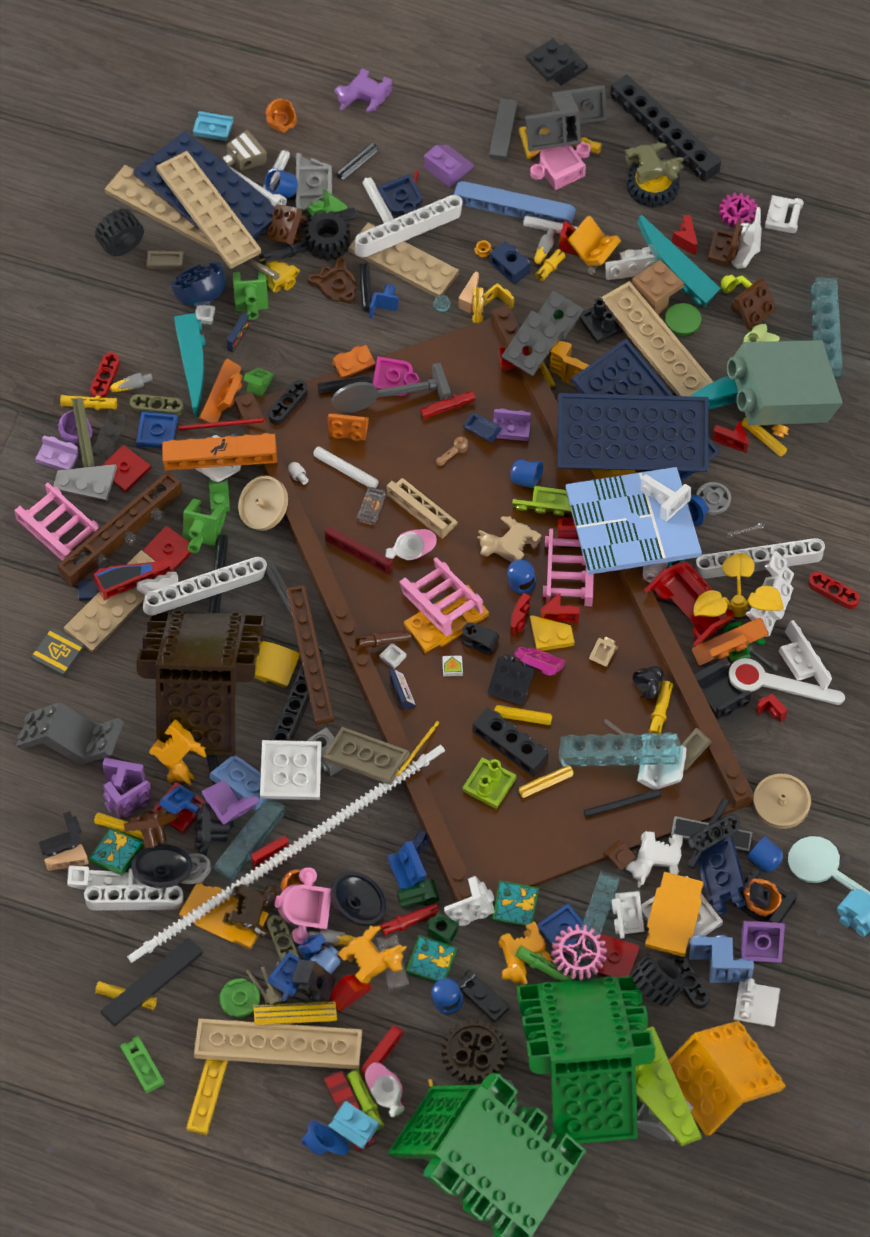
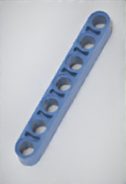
M465 181L458 182L454 195L462 199V206L525 219V216H531L562 224L567 221L572 225L576 212L575 207L569 204Z

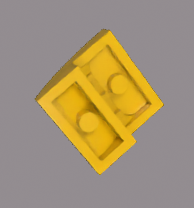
M262 641L254 678L265 683L270 681L282 688H286L300 653L274 643Z

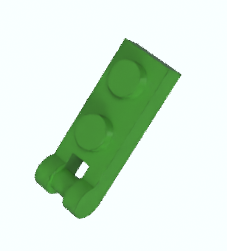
M139 1036L134 1037L133 1041L128 1044L123 1043L120 1045L124 1056L146 1094L164 1085L160 1073ZM136 1048L139 1050L133 1054L131 1053Z

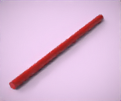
M258 418L178 426V429L180 431L264 423L265 419Z

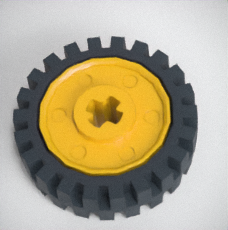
M634 163L630 167L627 177V190L631 198L634 197L635 202L639 201V204L642 206L646 203V207H650L653 204V208H657L658 204L662 207L665 205V202L669 204L671 200L675 199L680 186L679 173L677 174V179L672 181L666 176H661L645 181L640 185L636 179L638 176L636 170L639 167L638 164Z

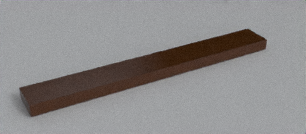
M305 585L286 588L315 725L334 722Z

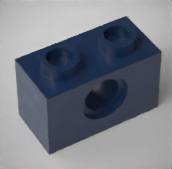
M507 241L490 252V264L513 285L530 273L529 259L526 256H522L516 247L510 245Z

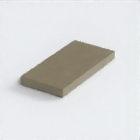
M341 727L322 757L326 762L391 785L397 776V772L400 771L410 756V753L403 748Z

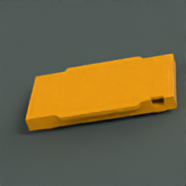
M446 596V597H444L443 599L437 601L435 604H438L439 602H441L442 600H444V599L447 598L448 596ZM461 597L442 609L441 613L448 615L468 601ZM483 604V613L481 614L474 607L452 621V633L447 637L421 611L405 620L404 626L409 630V633H411L423 652L426 653L438 645L444 646L463 634V626L466 623L472 622L476 624L487 618L489 612Z
M664 872L661 886L656 890L647 923L649 931L645 947L685 956L688 941L693 937L702 902L700 894L703 881Z
M196 883L181 909L179 917L183 919V916H188V912L192 913L193 909L197 910V906H203V902L206 904L207 899L212 900V896L216 897L217 893L221 894L222 889L217 886L212 888L204 886L203 883ZM232 896L229 897V900L225 899V903L221 902L219 907L215 906V910L211 909L210 913L206 912L205 916H200L201 919H196V923H193L205 931L249 950L252 949L259 936L253 931L239 930L235 926L223 923L225 913L231 915L232 910H238L236 909L238 899ZM262 911L259 924L262 927L266 924L269 913Z

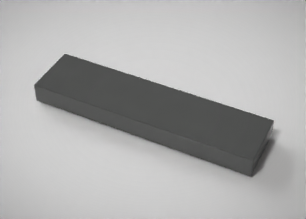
M500 98L489 158L507 159L518 100Z

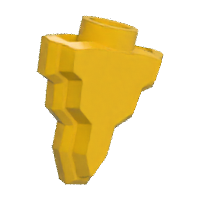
M277 261L265 265L280 275L277 280L266 275L267 285L272 292H278L283 288L289 290L294 286L295 278L299 274L300 269L294 265Z

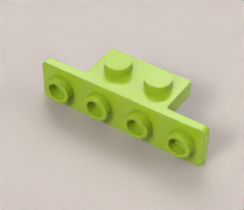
M535 486L532 502L513 499L512 502L513 507H516V510L519 511L533 509L535 510L534 512L545 514L547 511L553 512V515L556 516L572 515L566 490Z

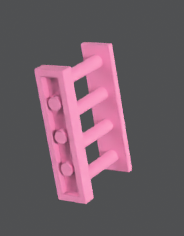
M47 483L45 484L47 495L29 510H24L19 506L14 511L18 522L58 558L64 560L90 534L93 535L97 532L100 526L94 520L88 519L70 503L56 486L52 487ZM52 500L60 505L44 520L37 521L34 519V515ZM65 511L72 516L55 533H50L46 527ZM79 522L85 530L68 544L63 545L59 538Z
M549 529V536H545V547H548L547 586H543V597H546V604L550 601V596H557L561 593V596L581 597V599H585L584 606L592 607L594 574L588 575L587 569L582 572L552 571V562L582 563V565L586 566L583 556L552 555L553 546L581 547L579 539L553 538V529ZM551 579L582 580V582H585V587H581V589L551 588Z
M436 557L433 559L436 567L434 571L415 583H411L406 577L399 582L403 594L447 637L452 633L451 624L453 620L473 607L480 614L483 613V601L478 594H474L450 571L445 562H441ZM440 575L445 579L444 582L426 594L419 591L420 588ZM450 586L456 590V592L438 604L430 602V599ZM461 597L468 601L448 615L441 613L442 609Z

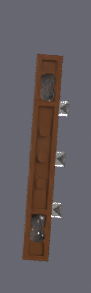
M167 471L57 565L59 576L73 588L97 566L104 568L108 564L109 560L107 558L125 542L131 545L136 540L135 534L152 519L159 521L163 517L164 512L162 511L183 494L181 482Z

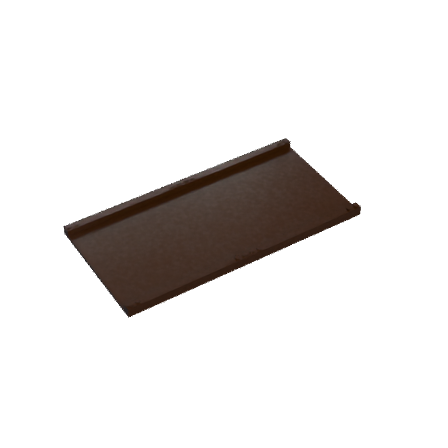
M509 305L491 310V319L379 356L409 362L413 367L412 372L419 376L420 383L431 380L433 364L441 363L451 391V395H447L448 398L454 394L459 395L470 390L475 395L476 401L464 404L459 409H450L423 419L420 408L440 401L436 390H423L407 393L404 396L378 397L370 406L357 412H337L332 408L331 399L337 391L320 394L317 385L321 382L341 379L338 371L306 381L307 396L280 425H274L269 421L268 412L288 388L256 399L252 392L235 397V407L240 420L265 419L264 423L244 424L243 427L247 435L275 434L277 463L260 465L265 476L279 480L287 490L288 506L284 519L383 742L408 750L411 755L431 727L434 726V723L436 721L439 722V725L435 727L433 733L409 764L412 765V761L416 762L422 754H428L439 745H442L445 752L431 760L429 765L419 768L420 771H415L414 775L410 774V778L406 777V781L401 780V783L455 903L472 897L468 879L474 876L480 882H484L486 888L492 891L494 901L492 902H495L500 880L535 887L607 860L608 858L603 852L617 840L624 842L630 850L641 847V835L645 831L655 832V841L670 836L675 816L707 822L712 819L722 798L729 801L723 815L752 805L754 793L653 592L646 593L644 591L649 584L643 577L640 567L594 574L592 607L584 606L585 599H581V597L561 596L560 606L573 605L580 607L579 623L560 622L571 625L575 642L574 646L543 651L566 660L564 668L555 675H546L541 672V669H538L536 675L532 678L526 701L523 705L488 694V688L498 657H504L505 654L516 657L514 653L518 650V647L536 649L529 619L532 615L540 617L541 608L546 605V597H543V586H547L548 547H545V536H549V529H553V538H558V517H572L569 514L556 516L553 515V512L547 511L545 514L534 512L535 510L527 509V511L516 510V507L512 505L513 499L532 502L534 489L518 486L512 482L510 472L513 463L518 459H525L528 462H543V472L537 485L539 487L566 490V484L596 480L591 469H557L558 403L540 367L533 377L517 367L501 372L499 348H507L520 329ZM528 347L530 356L532 354V351L530 347ZM376 365L348 378L370 375L373 384ZM287 399L283 404L290 406L293 404V401ZM494 409L523 410L531 413L529 441L495 438L490 443L464 430L462 426L473 412L492 422L494 419ZM328 414L368 417L369 423L366 440L337 439L329 436ZM457 437L467 439L468 449L466 452L456 453L443 466L436 464V459L454 446V440ZM317 447L327 450L378 479L379 484L374 490L379 489L378 491L384 493L383 496L379 495L378 498L380 508L376 512L372 511L373 513L370 515L374 516V520H366L367 518L364 517L359 518L360 513L366 514L364 511L367 509L371 511V503L377 498L370 497V495L375 493L368 492L369 487L316 458L313 452ZM297 462L305 469V476L309 480L305 485L300 481L294 480L289 475L287 467L290 463ZM401 478L458 522V525L443 539L435 534L437 538L436 545L427 554L414 560H405L395 555L391 559L393 560V570L390 575L325 541V529L329 526L386 557V549L395 546L400 534L411 530H430L387 495V485L391 481L397 483ZM402 485L401 488L408 493V489ZM415 498L418 502L422 504L421 499ZM363 501H365V503L366 501L368 503L371 502L369 508H367V506L365 509L364 506L361 507ZM428 509L436 515V511H434L433 509ZM509 516L515 519L517 523H523L530 527L531 530L542 535L540 544L535 549L531 547V544H525V547H523L524 557L522 559L527 560L534 567L536 587L531 593L527 594L530 596L531 608L525 615L526 625L514 637L510 635L511 618L514 608L523 594L514 592L508 585L507 570L512 562L496 553H492L488 557L481 555L482 547L480 546V540L477 538L481 536L478 533L479 530L497 537H503L510 528L501 520V517ZM442 520L447 524V526L451 524L447 520ZM553 546L552 555L583 556L581 547ZM437 557L441 562H445L448 565L450 571L465 585H469L473 592L481 597L482 604L488 610L489 616L476 624L496 631L500 638L493 653L490 655L464 645L461 640L462 635L444 646L438 645L426 653L423 652L412 635L410 642L394 643L407 654V657L395 670L404 674L416 703L415 707L403 711L390 681L389 671L392 668L379 659V655L390 644L380 645L377 648L364 647L357 649L355 637L367 636L374 632L381 634L407 630L404 626V621L416 615L420 610L403 594L399 581L406 577L411 583H415L436 569L433 559ZM552 562V571L582 572L586 571V566L582 565V563ZM440 575L420 588L419 591L426 594L444 582L445 579ZM534 579L526 584L519 585V588L522 590L529 588L533 584ZM551 579V588L581 589V587H585V582H582V580ZM450 586L430 599V602L434 604L449 594L456 592V590ZM605 636L616 641L614 645L618 646L608 667L589 659L598 638L604 640ZM442 656H462L463 676L443 677ZM516 657L515 661L522 662L520 658ZM652 666H658L663 670L664 676L661 682L669 681L670 684L673 683L674 685L666 711L667 718L663 723L661 736L654 737L648 733L652 722L651 714L652 712L654 713L659 692L653 699H641L639 697L644 695V693L636 687L632 679L635 671ZM496 705L552 714L550 725L503 718L507 722H512L521 733L528 734L536 744H541L547 749L548 762L534 777L530 776L472 732L473 722L487 707L492 711L495 710ZM499 728L492 729L493 731H500ZM696 728H699L712 741L687 770L683 769V777L679 783L659 789L661 797L591 817H585L584 810L653 791V789L637 781L643 746L649 744L661 752L681 746ZM513 739L507 740L510 743L516 742ZM526 750V751H523L524 754H530V753H531L530 751H527V750ZM482 757L489 761L494 759L500 761L502 768L516 775V780L497 809L462 791L463 786ZM567 765H570L573 770V776L525 798H522L519 794L518 788L540 777Z

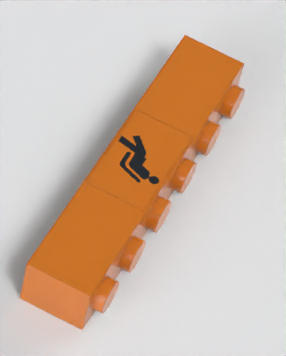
M264 433L262 435L226 436L222 438L208 437L206 439L191 438L162 442L165 471L277 463L275 434Z

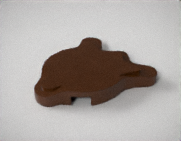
M344 257L337 258L334 268L323 266L319 274L308 276V283L318 287L327 299L351 303L355 300L356 279L348 271Z

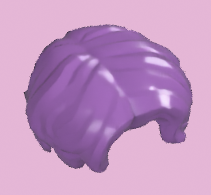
M69 411L62 415L59 420L58 429L61 438L65 442L80 445L74 411ZM86 417L89 436L91 438L92 428L88 418Z

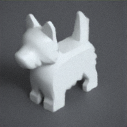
M645 831L641 835L642 844L637 859L631 861L625 868L632 873L634 879L638 880V888L644 884L652 866L666 867L669 873L678 875L679 869L677 865L682 855L683 836L672 835V838L668 840L669 846V844L664 845V842H656L655 832Z

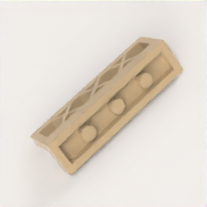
M403 478L397 483L391 481L387 485V495L440 538L443 539L458 525L454 518ZM402 485L408 489V493L401 488ZM415 498L421 499L422 504L418 502ZM428 509H433L434 511H436V515ZM442 520H447L451 524L447 526V524Z

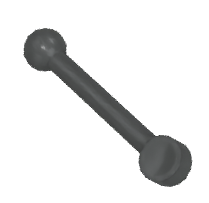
M748 645L750 653L769 666L771 671L776 672L778 670L776 665L768 662L755 652L752 646Z

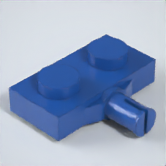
M180 785L165 795L159 804L166 811L174 814L186 808L195 814L200 810L199 806L192 803L196 794Z

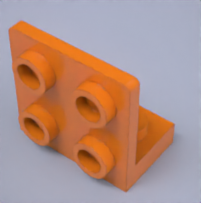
M328 414L329 436L337 439L366 440L369 418Z

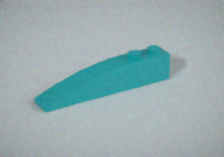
M641 215L637 224L658 261L661 260L684 283L683 288L680 290L684 294H688L697 306H701L704 309L718 295L721 288Z
M196 313L174 316L193 414L194 417H198L204 388L202 346L205 345L204 334L200 335V330H202L201 320H197Z
M726 376L704 386L691 396L709 397V410L736 403L738 389L735 380Z

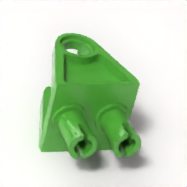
M258 270L259 280L241 281L240 272H233L236 312L247 311L250 319L254 320L258 317V310L269 309L266 274Z
M194 498L184 510L183 538L190 540L188 544L190 552L198 553L202 544L216 546L218 535L226 518L227 506L219 504L211 515L200 514L201 507L199 505L201 500Z

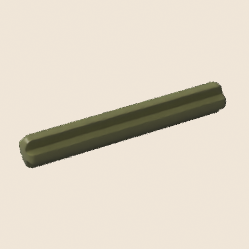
M75 398L72 400L83 466L84 468L95 467L84 402L82 398Z

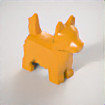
M174 720L165 732L167 735H172V738L170 737L166 743L158 739L149 750V753L155 755L168 768L169 772L166 776L169 783L175 781L182 783L185 781L191 785L190 779L194 780L195 778L184 763L183 757L190 750L202 757H206L205 747L195 742L190 731L184 729L177 720Z
M535 922L526 925L527 930L523 932L526 936L525 938L520 937V939L514 940L509 933L500 937L498 944L503 949L507 962V968L502 970L503 980H511L513 983L520 985L527 984L526 962L515 957V953L521 945L534 953L541 954L549 962H553V959L550 958L551 955L545 949L544 938L539 934V928Z
M370 926L369 930L366 929L363 936L353 939L347 947L338 952L343 961L348 960L352 962L353 957L357 959L355 962L358 963L361 969L355 976L361 983H369L373 977L388 968L393 972L402 970V952L407 947L398 945L380 952L372 942L374 935L381 929L380 926Z

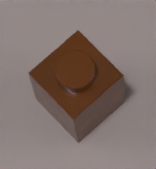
M619 840L603 852L612 865L619 870L625 868L636 858L625 843Z

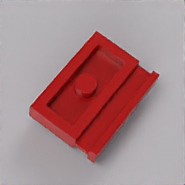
M285 835L251 854V863L254 871L256 870L255 867L259 868L261 863L265 864V860L269 861L270 857L274 858V854H280V850L283 852L284 847L289 848V841Z

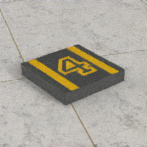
M51 628L31 656V660L65 677L85 646L75 639Z

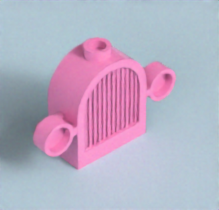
M582 142L576 146V150L571 145L541 149L540 164H535L531 167V177L535 180H540L545 176L554 190L584 177L586 165L581 158H586L590 155L589 144Z
M303 868L300 871L299 878L304 885H291L283 890L280 896H277L275 899V907L278 908L281 917L289 924L298 925V928H295L291 933V938L296 944H302L309 937L306 930L307 927L327 929L331 888L313 886V882L317 878V873L313 868Z

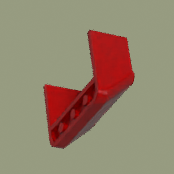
M684 561L664 569L644 589L646 593L655 590L656 595L661 599L671 598L694 623L693 635L697 639L693 643L695 647L708 641L735 617L734 612L729 610L728 607L725 613L719 616H694V605L698 597L702 593L713 589L689 563Z

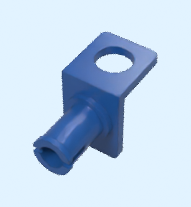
M386 284L383 293H374L370 305V319H373L376 307L394 311L398 310L399 297L393 296L396 291L394 285L391 284L389 289L390 284Z

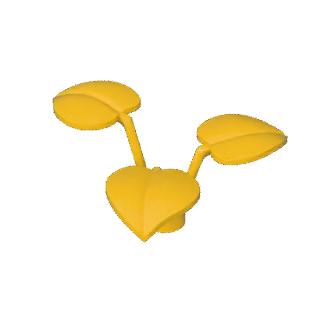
M737 553L728 557L722 565V570L727 576H737V595L732 598L730 603L726 597L722 598L719 591H706L695 602L694 616H719L725 613L728 607L729 610L734 612L735 617H743L749 609V604L755 609L764 611L784 610L780 592L772 586L757 588L755 593L750 594L746 602V599L741 595L740 577L751 576L755 566L750 556Z

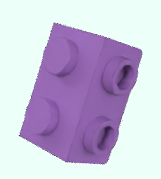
M494 409L493 422L502 427L496 438L529 441L530 412Z

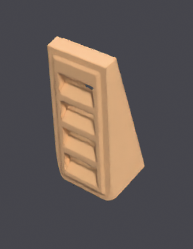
M474 272L458 300L459 309L471 313L473 309V288L478 287L479 284L478 272Z
M82 844L74 849L65 850L45 859L48 871L89 864Z

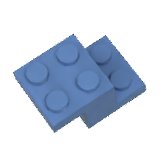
M697 935L691 937L689 960H709L710 983L739 984L740 981L745 982L746 979L752 978L754 961H749L745 958L733 960V940L731 937L725 935H718L716 937Z

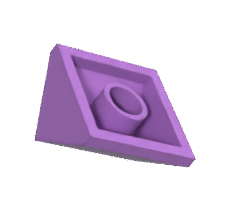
M744 921L741 932V958L748 959L749 961L782 962L785 923Z

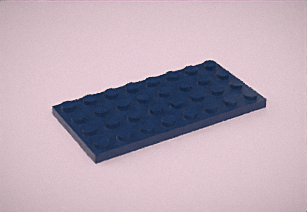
M186 131L182 132L133 170L135 177L202 232L156 168L157 165L188 151L253 239L268 229L273 220L275 206L271 205L270 200Z
M627 339L623 340L570 380L581 394L673 396ZM708 438L709 463L721 452ZM678 472L681 483L695 472Z
M559 393L557 469L654 471L677 467L678 472H708L709 397Z

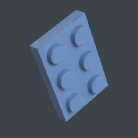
M236 755L231 756L210 773L209 778L215 783L225 780L239 800L246 796L249 799L256 795L260 802L252 808L255 811L269 800L260 799L261 773Z

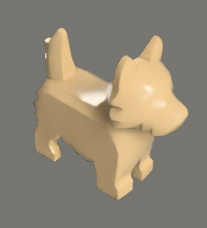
M509 516L501 517V520L510 528L503 537H497L481 530L478 531L481 536L477 537L482 547L481 555L488 557L490 554L496 553L504 559L513 562L524 557L522 551L525 544H531V547L535 549L540 544L542 535L531 530L530 527L523 523H517L515 519Z

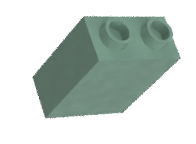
M823 340L743 342L736 354L728 360V376L730 379L735 380L738 389L737 406L740 411L745 412L749 426L828 423L843 404Z

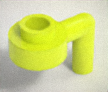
M729 275L721 280L720 288L726 294H729L738 284L748 288L752 283L744 276L734 277Z

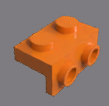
M367 345L362 347L356 346L345 354H337L333 358L332 363L333 368L337 369L341 379L348 378L376 365Z

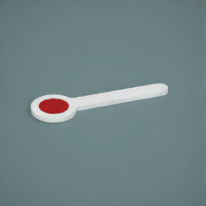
M745 658L735 661L728 673L731 684L743 692L748 690L753 692L763 686L835 705H841L845 700V695L841 691L829 688L823 691L821 686L765 673L764 668L752 659Z

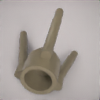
M261 967L268 986V989H266L267 993H265L250 970H246L247 975L257 986L266 1004L275 1005L284 1002L282 1000L284 992L267 982L269 976L265 967Z

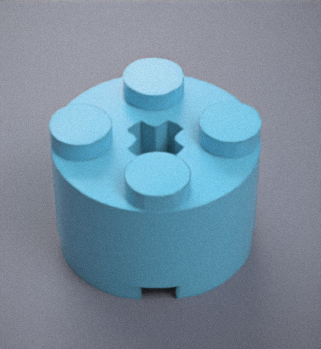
M853 889L837 907L841 917L839 921L845 927L850 926L860 936L865 937L870 933V894L861 889H856L855 891Z

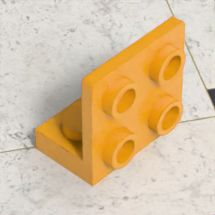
M587 216L568 239L588 267L602 265L621 242L617 235L605 236L591 216Z

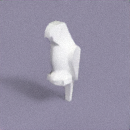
M760 207L756 209L755 222L753 224H740L743 225V230L739 239L738 253L734 260H731V263L736 268H746L752 257L760 251Z

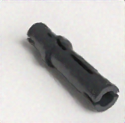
M301 240L293 245L286 244L285 247L260 254L259 260L265 258L260 263L266 265L286 257H294L298 253L307 251L308 246L301 247L307 243Z

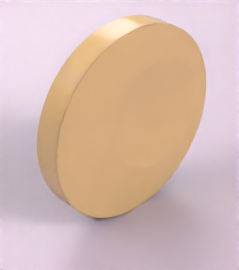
M260 476L251 480L245 486L239 498L238 511L241 520L248 527L255 530L264 531L273 528L282 520L288 506L287 490L279 480L270 476Z
M774 774L763 779L756 787L753 806L757 816L765 824L778 829H788L799 825L805 820L810 810L811 796L806 785L798 778L788 774Z

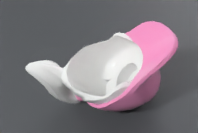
M427 529L404 532L400 534L394 547L386 549V557L393 559L397 555L405 560L417 559L435 547L437 542L436 535Z
M371 1064L365 1072V1079L372 1095L379 1105L390 1108L389 1113L391 1117L401 1115L404 1112V1106L401 1103L402 1084L399 1078L382 1064Z

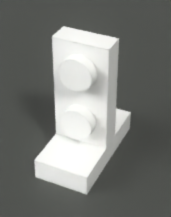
M647 474L641 478V491L661 505L660 518L665 522L691 500V487L686 484L674 492Z

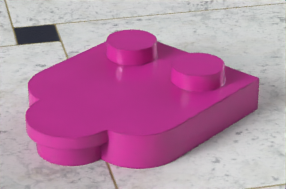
M377 357L373 385L377 387V390L420 383V378L415 372H412L413 367L407 361Z
M518 647V650L514 653L522 662L541 669V672L546 675H555L564 668L566 660L535 648Z

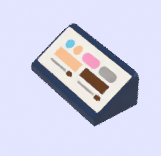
M393 668L390 669V681L402 710L415 707L416 703L404 674Z

